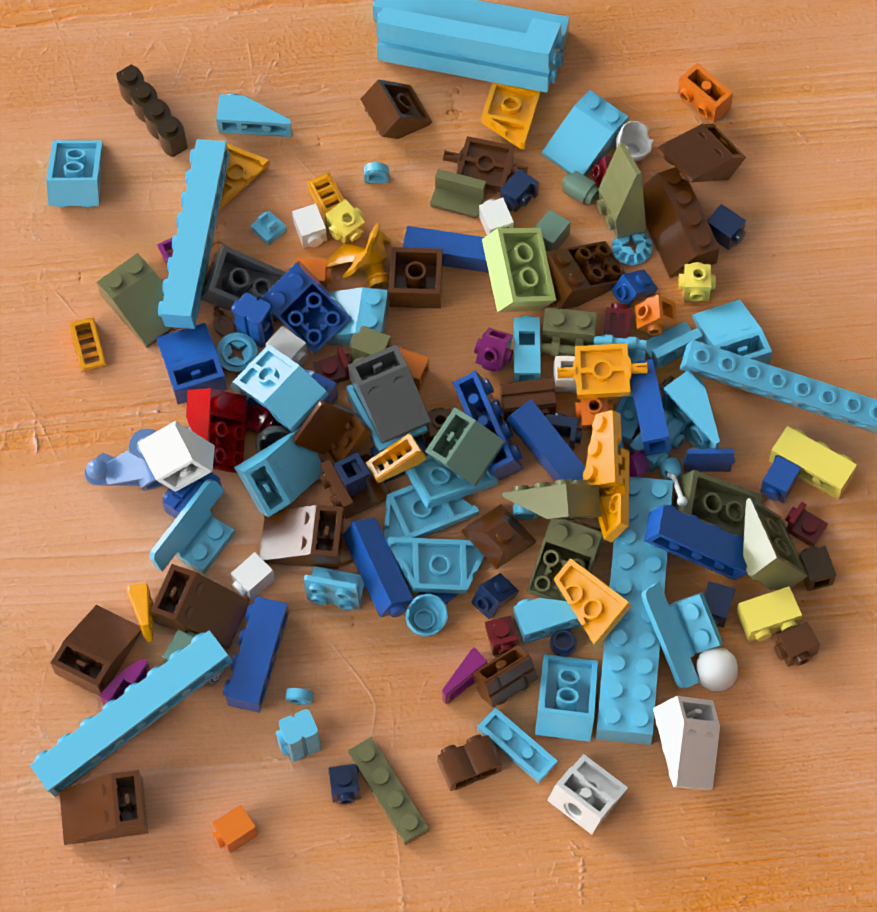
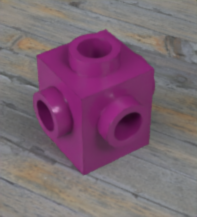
M488 328L483 333L482 339H478L474 353L478 355L475 363L482 365L484 369L489 371H500L512 359L513 349H510L513 335Z

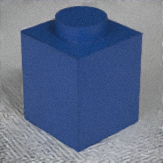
M777 455L762 481L760 491L770 500H778L784 503L799 477L801 467Z

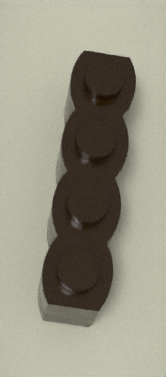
M129 65L117 72L116 76L122 98L133 106L136 116L146 123L149 133L160 141L163 151L167 155L174 157L188 149L182 123L176 117L171 116L168 105L161 99H158L156 90L152 85L145 82L142 72L134 65Z

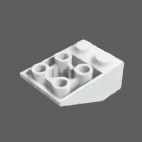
M676 696L654 707L655 722L659 730L662 750L666 757L669 777L673 787L712 790L720 724L713 700Z

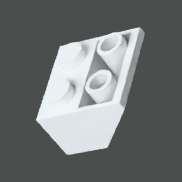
M176 421L139 442V448L155 479L175 492L212 472L215 445Z

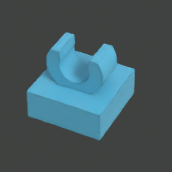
M270 210L268 212L265 211L257 218V221L250 225L251 231L267 246L287 231L286 225Z

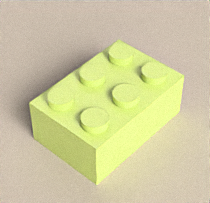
M497 228L482 239L497 312L541 311L556 301L541 228Z

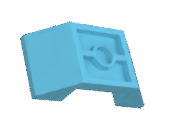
M270 345L230 385L231 389L236 393L247 396V400L251 397L267 408L279 423L292 432L308 417L316 405L329 394L300 365Z

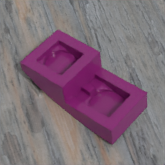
M141 659L133 663L109 683L100 695L103 706L110 700H117L121 697L126 688L131 684L139 683L147 677V673L151 670L147 660Z

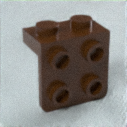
M320 401L296 433L293 440L298 446L325 455L328 460L330 459L334 467V463L359 452L372 434V431L360 414L327 401Z
M369 454L360 456L370 473V476L366 478L367 489L351 497L330 459L320 463L321 474L318 475L324 489L328 488L332 494L330 499L333 506L343 507L345 520L385 501L387 494L391 493L385 480L378 483L367 466L366 462L372 458Z

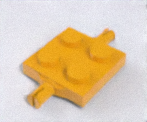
M627 343L575 346L573 367H557L558 379L574 377L577 385V399L630 396L632 374H648L647 362L631 364Z

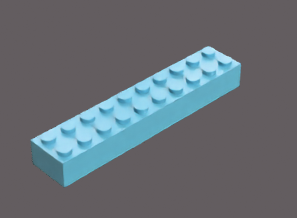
M629 476V526L613 542L609 587L626 599L632 607L604 641L596 740L651 745L660 642L643 603L642 592L660 582L664 592L667 551L644 542L649 513L663 504L671 505L673 480Z

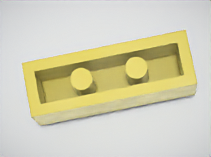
M789 426L785 428L772 448L769 462L773 463L778 455L800 466L798 478L837 500L854 476L857 466L848 456L835 453L823 442H816L808 438L803 431L792 429Z

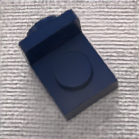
M356 764L329 767L333 803L338 802L341 805L354 803L356 799H361Z

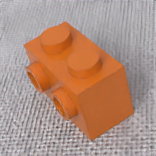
M696 63L680 77L678 89L680 98L697 109L701 117L707 118L714 124L731 109L733 92L700 64Z

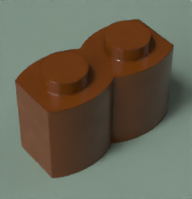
M481 735L472 736L463 746H447L441 750V754L437 758L450 791L461 789L475 781L485 779L502 771V763L489 735L483 737Z

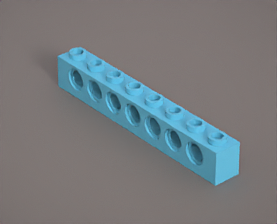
M692 340L686 346L679 370H689L692 374L877 433L876 399Z

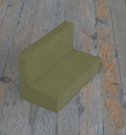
M438 169L435 176V190L430 206L478 218L479 205L483 204L486 196V181Z

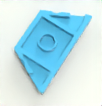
M412 484L387 494L384 537L386 541L388 537L423 538L479 515V510L475 505L471 506L462 498L426 508Z
M388 537L387 539L395 561L412 592L466 594L484 558V555L470 540Z

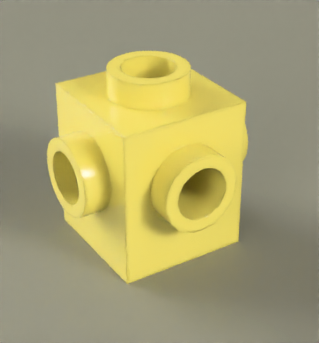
M346 199L326 213L325 222L329 226L330 234L334 239H340L343 244L350 240L352 242L358 240L364 233L365 216L359 208H353Z
M700 262L685 264L684 274H679V289H683V301L709 302L710 291L715 290L716 275L711 274V264Z

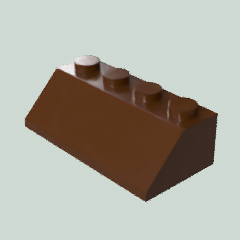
M676 167L657 173L643 185L645 221L669 278L684 274L685 264L694 262L716 264L720 248L690 183L680 176V171Z

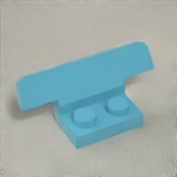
M207 479L151 550L150 559L160 571L163 572L176 555L179 560L204 575L235 535L234 529L213 517L210 511L225 491L216 481Z
M660 582L655 583L642 592V600L677 686L679 688H688L700 682L690 657L696 653L720 646L723 641L703 592L669 605Z

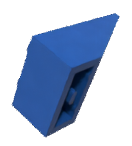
M300 261L296 262L260 298L270 303L271 311L297 337L306 342V346L314 354L351 319L321 282Z
M206 323L196 325L195 329L186 328L156 337L178 405L187 402L188 390L208 388L221 391L228 390L225 376Z

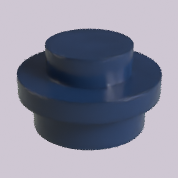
M558 630L551 636L550 648L556 655L566 657L576 650L577 639L572 632Z

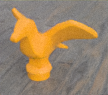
M376 223L369 235L366 248L354 244H343L326 260L327 268L343 263H353L344 273V278L351 276L357 270H365L367 273L366 282L369 284V287L372 289L382 288L389 284V275L384 271L382 264L387 258L384 244H390L391 239L380 231V223Z

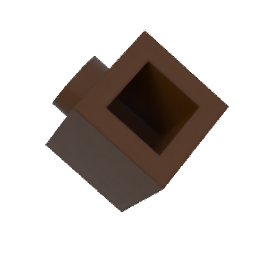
M807 621L779 633L776 645L774 646L779 659H784L789 667L794 664L800 666L809 662L811 657L818 653L820 643Z

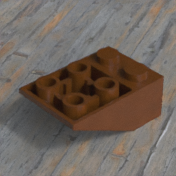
M700 124L658 147L664 154V159L671 165H674L680 171V176L690 183L729 180L746 158L715 124Z
M606 241L546 252L556 296L554 304L558 309L578 307L612 291V288L622 274L626 273Z
M311 505L283 509L270 517L265 516L259 557L265 563L339 569L345 520L343 507Z
M171 564L150 612L154 623L176 631L180 630L184 633L191 631L198 635L210 630L220 645L229 649L250 601L195 571Z
M95 605L65 638L50 662L56 675L100 696L114 679L141 634V628L139 625Z
M139 770L108 774L59 791L64 845L148 833L144 786Z

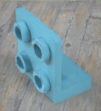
M315 566L311 576L305 575L304 584L307 600L317 605L334 604L343 610L360 609L365 589V583L361 575Z

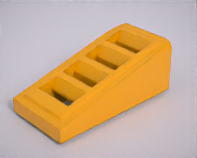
M329 172L307 182L308 192L325 221L326 213L344 200ZM332 193L331 196L321 199V197ZM335 202L338 203V204L333 205V206H331V207H329V208H326V206H328V205H330V204H333V203H335Z
M94 316L69 322L81 372L107 366ZM88 329L92 331V333L77 336L76 333ZM94 338V342L83 345L79 344V341ZM93 347L97 349V351L82 354L81 351ZM99 356V361L87 364L84 362V359Z
M408 433L368 460L366 464L376 481L380 483L427 460V457L414 437ZM392 459L394 463L390 465L388 461ZM383 464L385 468L382 471H380L378 465Z
M147 583L128 585L129 601L143 636L147 642H152L154 640L153 618L150 612L152 609V597L149 585Z

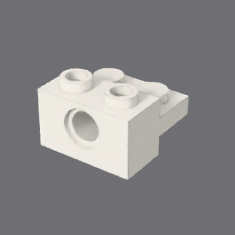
M583 754L574 766H571L557 782L547 801L592 835L625 794L628 787Z

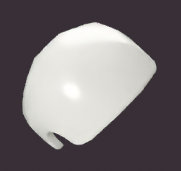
M628 121L622 125L616 136V147L619 143L624 142L634 161H641L650 155L654 140L649 138V128L639 121Z
M714 647L703 651L697 659L696 669L700 684L711 691H724L732 687L738 676V665L735 656L726 648Z

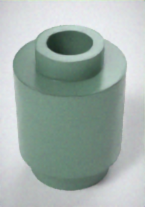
M577 170L573 173L568 172L561 184L564 186V193L582 204L587 203L591 205L599 194V187L596 186L597 183Z

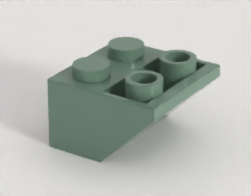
M454 407L425 452L433 460L476 486L505 444V441L478 421Z

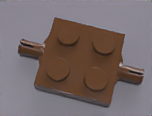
M467 136L465 145L460 153L445 150L443 155V161L457 163V174L486 181L487 190L500 192L501 187L511 177V174H514L518 169L526 174L528 171V167L514 165V145Z

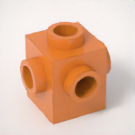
M656 295L647 298L644 302L635 306L637 329L650 336H659L664 331L677 326L675 302Z
M607 397L581 399V402H576V418H582V431L593 430L592 425L596 414L613 410L612 400L607 401Z

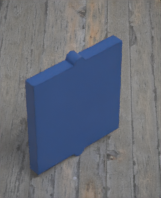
M687 449L686 457L683 458L684 472L692 470L699 472H731L732 464L735 463L734 449Z

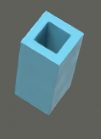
M530 315L514 317V382L540 379V317Z

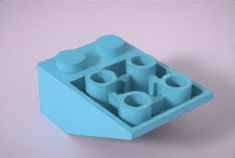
M740 299L692 315L696 327L703 335L702 340L704 344L770 364L772 350L764 332Z
M301 427L234 467L258 511L267 517L292 503L319 479L318 475L321 474L320 463L322 462L317 453L296 445L293 440Z

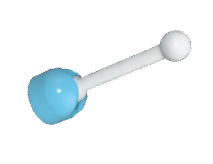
M667 458L660 464L661 474L665 480H673L678 496L677 504L680 507H685L688 500L683 496L677 480L682 474L681 464L676 458Z

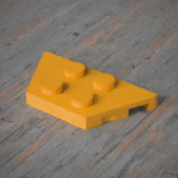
M492 82L481 116V123L524 150L542 92Z

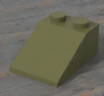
M624 142L618 144L598 189L599 200L596 201L600 215L604 214L608 230H613L617 239L646 231L642 173Z
M138 253L97 281L101 297L146 348L157 341L156 337L166 335L176 328L165 327L162 317L158 315L159 302L164 299L163 283Z
M692 470L678 478L682 494L688 500L685 507H680L677 504L678 496L675 492L673 506L678 511L687 515L697 516L703 522L717 525L730 534L740 535L744 538L746 500L752 498L761 504V494L697 470Z
M748 498L745 507L743 557L748 566L746 571L753 580L761 581L770 590H779L788 586L792 589L808 577L786 526L781 516L752 498Z

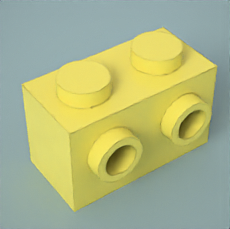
M790 586L738 604L736 612L748 642L755 639L757 641H764L770 638L773 633L789 630L799 625L802 617Z

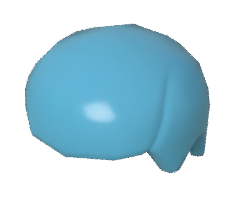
M430 593L415 597L405 614L408 628L414 634L422 637L436 635L443 629L448 619L446 604L440 597Z

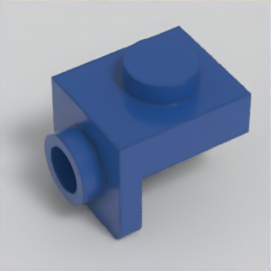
M645 270L622 274L612 288V293L620 304H627L626 308H629L635 299L652 296L658 288Z

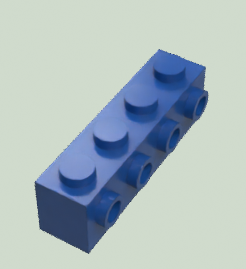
M474 371L452 382L465 413L505 441V444L489 466L490 472L499 480H502L522 470L523 467L520 462L523 459L522 453L516 444H512L510 439L513 436L512 430L507 422L503 423L500 415L504 414L499 402L493 400L491 393L494 392V389L489 379H483Z
M663 504L649 513L644 542L732 580L748 574L746 571L748 566L743 557L744 538L742 536L730 534L717 525H710L701 521L697 516L687 515L678 511L672 505Z
M256 596L253 605L249 604L246 612L248 624L246 630H241L238 645H241L238 655L234 654L233 663L231 664L233 674L231 680H226L223 690L228 706L260 713L289 615L287 603Z

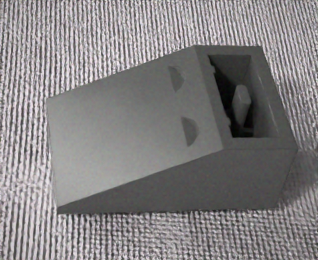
M397 344L348 365L350 381L382 444L431 423L410 370Z

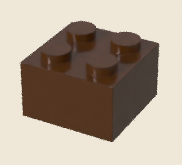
M391 247L389 276L390 307L441 309L442 249Z

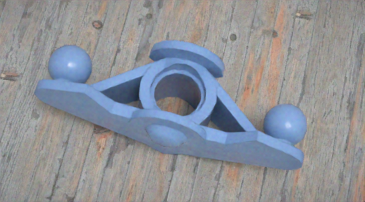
M148 428L141 429L130 438L128 451L116 458L101 453L97 458L91 460L87 464L84 473L87 482L96 486H140L144 491L164 486L155 479L139 448L141 440L157 431Z

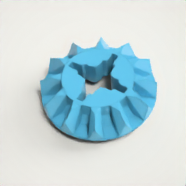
M643 232L620 239L615 237L612 243L614 256L626 265L644 263L649 259L653 250L652 241L648 237V233ZM629 240H632L637 245L635 253L628 246Z
M238 332L223 337L218 343L216 350L221 366L229 372L241 373L258 355L257 345L250 336ZM231 346L236 350H243V361L237 356L230 358L233 355Z

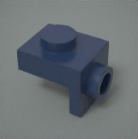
M561 413L547 414L546 418L560 436L570 438L569 447L574 452L575 444H580L582 428H577L578 418L568 417Z
M499 573L479 586L471 602L482 614L491 619L499 607L517 596L519 590Z

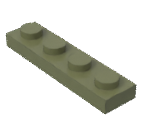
M370 737L349 749V756L354 764H356L357 769L404 845L427 833L429 827L374 739Z

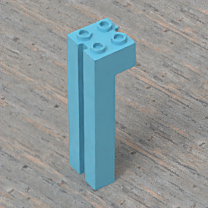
M383 7L376 22L377 38H379L377 44L378 61L546 93L551 83L555 84L557 67L561 68L563 64L564 54L560 53V49L563 47L565 35L561 34V23L532 18L527 33H521Z

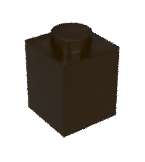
M810 546L800 552L799 557L808 575L803 580L807 592L834 584L836 572L826 546L819 548L817 546Z

